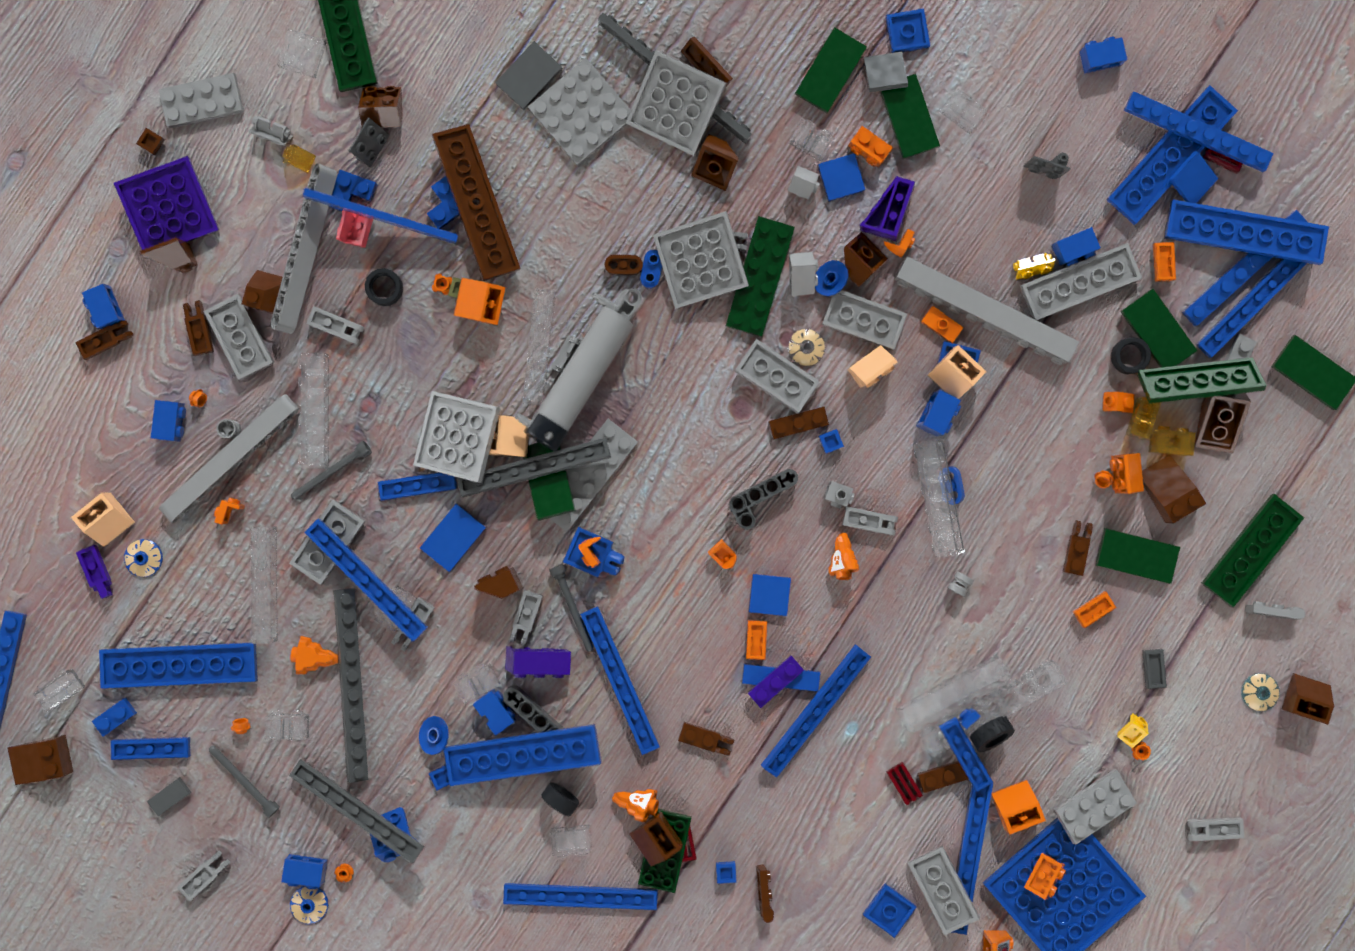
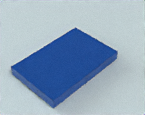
M456 503L421 545L420 549L448 572H451L487 527Z

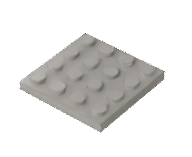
M656 50L626 124L695 156L727 83Z
M584 58L528 106L531 113L577 166L627 125L626 121L631 111L587 58Z
M727 211L653 235L675 309L749 286Z
M432 391L413 465L482 483L500 407Z

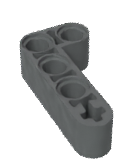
M793 469L783 470L731 497L729 508L738 525L745 530L753 528L756 520L750 507L795 485L798 481L796 471ZM786 473L792 474V482H783L784 487L781 488V483L777 477L779 476V479L782 480L786 478ZM769 481H774L777 485L774 492H770L767 489ZM754 489L760 493V497L756 501L751 500L749 496L750 492ZM736 498L741 499L743 502V506L740 509H735L732 505L733 500ZM743 516H750L752 521L749 526L742 525L741 519Z
M512 685L504 692V701L538 733L564 729L562 725L520 687ZM515 691L517 694L511 699L509 697L510 693ZM523 698L524 700H522L518 706V701H520V699ZM522 705H531L532 711L529 713L525 712ZM538 717H544L546 719V724L539 725L536 719Z

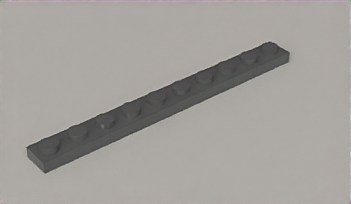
M602 12L598 17L599 25L645 63L650 65L655 51L651 52L646 48L647 45L641 39L636 40L631 36L632 33L629 29L620 27L613 16H607ZM718 103L712 117L743 143L747 144L752 136L751 130L742 123L740 125L735 121V116L728 111L724 112Z
M355 588L333 590L347 782L354 783L369 779Z

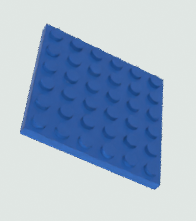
M1058 817L983 882L1041 951H1084L1146 897L1093 834L1078 844H1073ZM1041 853L1065 864L1064 869L1066 870L1062 880H1057L1055 884L1057 890L1054 896L1046 900L1024 888Z

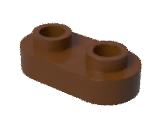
M610 255L604 263L606 271L611 275H637L643 268L641 258L636 255ZM613 262L618 264V267L615 269L611 268ZM636 263L637 267L635 269L630 268V264Z

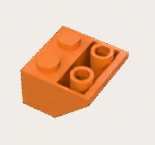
M461 278L454 316L498 325L506 287Z
M1140 453L1111 456L1109 466L1110 470L1113 471L1114 481L1111 485L1112 489L1115 490V494L1143 492Z
M1027 780L991 793L1002 825L1009 834L1046 821L1041 806Z

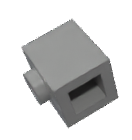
M797 166L788 191L796 194L798 197L809 199L811 193L815 194L820 183L816 181L819 174Z
M829 481L823 499L830 501L831 506L841 509L842 506L847 507L848 504L852 503L855 494L852 493L853 488Z

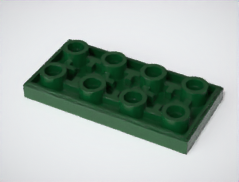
M834 27L796 90L795 95L828 114L867 46Z
M916 74L907 76L908 87L880 91L903 159L940 147Z
M1154 289L1149 290L1120 311L1139 339L1148 344L1151 355L1160 368L1177 366L1198 351Z
M1296 335L1290 338L1271 366L1332 410H1337L1355 384V376Z
M539 443L528 445L527 457H523V459L554 451ZM566 470L528 480L538 521L576 511Z
M1104 528L1095 565L1172 584L1180 547Z
M658 809L656 814L662 812L671 827L674 826L675 833L683 843L682 849L665 861L650 866L644 857L638 884L675 893L692 816Z

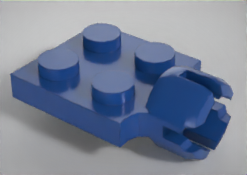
M578 527L563 562L596 577H599L601 572L617 575L621 568L612 564V562L621 565L624 563L625 557L623 554L612 549L614 542L601 537L598 542L590 548L601 563L595 568H592L591 565L588 567L581 558L584 555L581 553L578 545L588 539L601 536Z

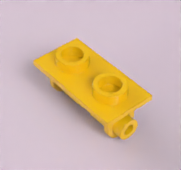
M1047 253L1033 256L1034 263H1031L1030 258L1017 260L1016 263H1013V269L1017 271L1016 280L1028 279L1037 274H1047L1053 271L1056 260L1052 259L1051 254Z

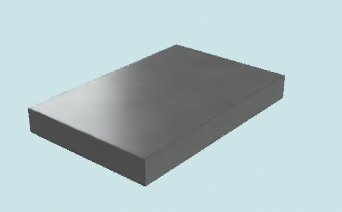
M533 41L495 84L518 106L525 110L563 68Z

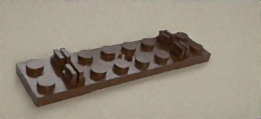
M466 124L433 133L432 138L483 281L519 271L521 269L470 125ZM479 199L480 204L475 205L473 200Z

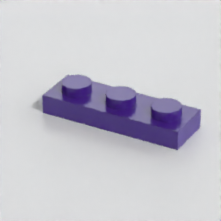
M790 655L753 687L748 694L762 708L802 673L804 669Z

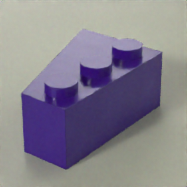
M896 176L865 220L859 225L860 231L896 242L914 191L915 181Z
M506 646L505 669L515 675L516 678H526V675H534L535 678H545V675H552L553 678H564V675H570L571 651L567 649H530V647L513 649L512 646Z

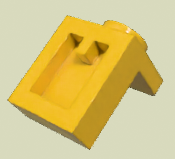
M1133 713L1130 715V722L1117 733V737L1131 748H1134L1149 734L1148 723L1144 718L1138 717Z

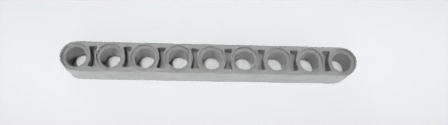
M319 163L315 164L312 168L307 188L332 196L337 178L336 170ZM306 198L303 200L271 318L272 329L292 334L296 328L329 205Z
M287 394L281 396L162 503L159 510L171 523L178 521L299 411V407Z

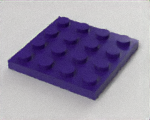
M189 156L113 183L142 250L175 237L189 242L220 230Z

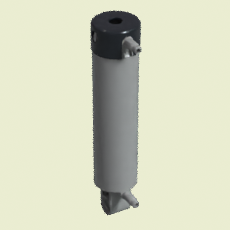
M623 290L615 303L596 292L592 293V298L604 307L531 420L519 413L515 415V419L526 426L524 430L526 435L552 451L558 450L567 436L570 427L633 329L634 325L629 320L642 300L639 290ZM629 293L633 294V301L631 303L628 301Z

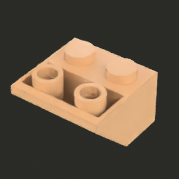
M880 345L847 370L860 388L864 386L868 388L879 381V375L883 377L895 369L893 365L897 363V360Z
M957 345L948 352L927 376L944 392L959 399L974 386L986 371Z
M499 415L489 455L527 457L529 436L524 433L526 426L521 424L515 417Z
M100 493L71 517L83 533L103 547L135 523L111 493Z

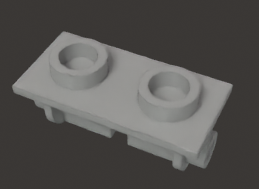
M254 116L252 118L254 126L248 133L285 146L293 138L291 130L286 126L274 122L273 126L270 127V120L261 116Z
M571 335L567 336L551 369L562 373L581 343L580 339Z

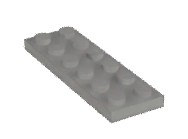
M1127 243L1025 283L1020 288L1032 318L1039 320L1140 280L1142 277Z
M610 419L606 420L590 442L606 438L611 458L567 470L576 511L550 518L566 532H568L638 443V441Z

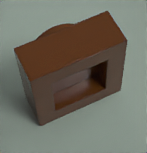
M145 128L136 144L151 154L156 155L165 139Z

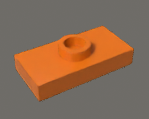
M1174 242L1154 243L1155 282L1175 281Z
M933 305L921 320V323L950 343L955 341L964 328Z
M1104 591L1074 610L1073 613L1081 626L1086 628L1117 607L1108 593Z
M748 620L746 659L765 660L767 621Z

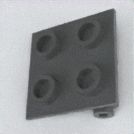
M368 117L348 151L356 156L357 160L371 168L390 135Z
M1066 153L1058 154L1051 161L1033 156L1023 166L1028 168L1030 172H1041L1051 179L1060 178L1071 169L1067 167L1069 157Z

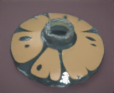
M1256 673L1244 681L1241 688V696L1249 708L1256 711H1266L1277 703L1280 689L1277 682L1271 676ZM1263 690H1265L1266 693H1265V695L1262 697V696H1261V692H1262Z

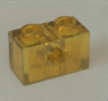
M1146 397L1137 398L1126 435L1148 440L1161 402L1149 404Z
M1158 426V429L1151 430L1149 453L1194 456L1196 433L1189 432L1188 428H1177V431H1172L1170 427Z

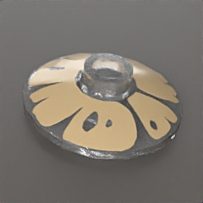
M812 329L796 331L788 342L790 358L801 366L817 364L825 353L823 337ZM804 344H810V350H805Z

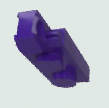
M92 545L76 552L90 588L98 591L101 599L112 596L110 585H112L111 578L97 545Z

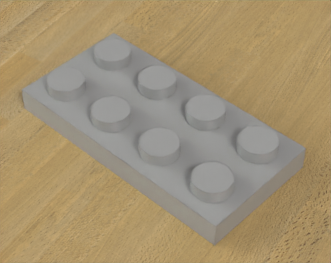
M234 73L158 89L166 125L169 129L244 112L237 78Z
M841 290L837 294L832 295L822 325L876 345H881L890 350H895L907 313Z
M239 294L205 310L204 313L238 380H243L274 364V361L247 307L241 304L242 298Z
M758 339L754 341L735 370L736 373L797 414L820 382Z
M336 500L330 502L320 517L348 547L366 522ZM308 536L289 563L320 585H323L336 566Z
M1112 770L1053 811L1072 843L1078 844L1137 803L1118 770Z
M943 846L908 862L944 935L980 919Z

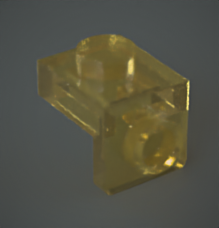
M290 145V147L287 146L284 150L283 162L305 173H309L316 156L296 145Z

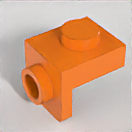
M1104 392L1103 411L1133 413L1135 394Z
M230 497L228 500H221L220 506L214 512V517H216L214 522L228 524L232 509H244L245 505L240 504V500Z

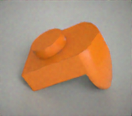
M907 229L899 245L884 241V245L893 254L902 258L907 248L911 249L915 238H913L914 231Z
M601 537L588 539L578 545L581 553L584 555L581 558L588 567L591 565L592 568H595L601 563L590 548Z
M722 539L708 551V554L723 569H731L735 566L737 561L736 553Z

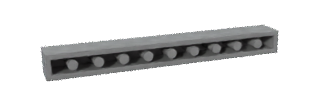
M908 256L903 260L894 278L899 286L906 289L908 287L915 290V294L921 297L926 295L932 298L931 301L940 306L944 304L949 307L951 312L956 314L962 313L966 315L965 318L975 323L978 321L983 324L985 329L990 331L996 330L1000 332V336L1006 339L1012 338L1017 341L1018 345L1024 348L1031 347L1035 349L1034 352L1040 356L1047 355L1056 364L1062 365V363L1070 362L1079 341Z

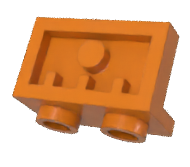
M861 126L848 145L852 153H855L857 156H863L869 165L877 166L878 168L893 148L863 126Z
M1041 853L1024 888L1044 900L1049 897L1052 898L1057 890V887H1055L1057 880L1061 881L1066 873L1064 869L1065 864Z

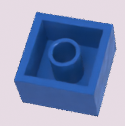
M942 390L932 392L916 427L934 436H942L948 433L952 427L950 421L953 415L956 416L961 408L959 405L961 400Z

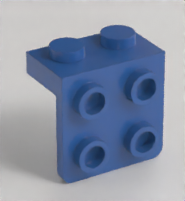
M402 807L382 814L384 818L414 838L410 834L405 811ZM370 834L375 857L383 862H392L396 857L400 856Z

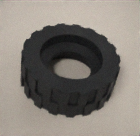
M1006 716L997 717L975 730L971 734L970 739L978 752H985L1009 739L1015 732V729Z

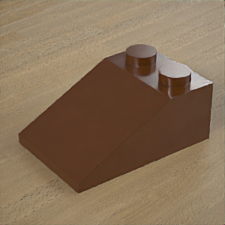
M1247 394L1204 397L1201 404L1194 446L1234 453L1251 404Z
M1171 455L1165 456L1142 470L1143 486L1165 523L1174 524L1206 504L1197 487Z
M66 734L7 747L15 785L51 780L74 772Z

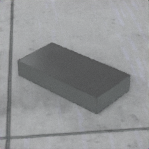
M1142 650L1146 689L1166 688L1164 650Z
M179 777L147 802L156 815L160 816L189 795L191 791L181 777Z

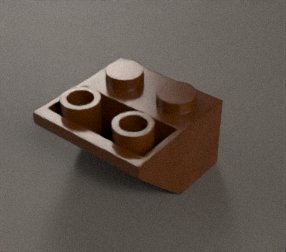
M369 86L363 88L358 105L361 126L363 127L369 117L381 128L401 127L403 118L401 87L387 86L376 88Z
M508 566L495 571L496 575L493 577L489 574L478 579V584L474 586L475 590L501 599L523 588L514 567L509 569Z
M1293 673L1282 710L1329 725L1334 709L1331 685Z
M659 812L629 833L650 866L665 861L682 849L683 843L662 812Z

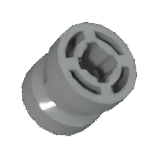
M223 419L217 424L216 431L222 438L234 439L241 433V426L235 420Z
M957 571L954 575V581L947 588L965 597L968 586H971L974 580Z

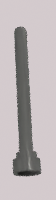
M365 441L358 443L357 447L354 448L355 451L291 494V498L294 500L299 498L358 457L362 458L363 456L367 457L372 451Z
M563 564L549 569L550 574L555 580L557 579L586 651L591 652L593 645L565 580V567Z
M216 746L209 748V752L263 806V813L267 818H270L280 808L276 802L268 801Z

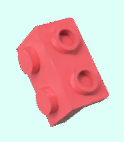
M343 210L336 239L349 245L366 248L373 219Z

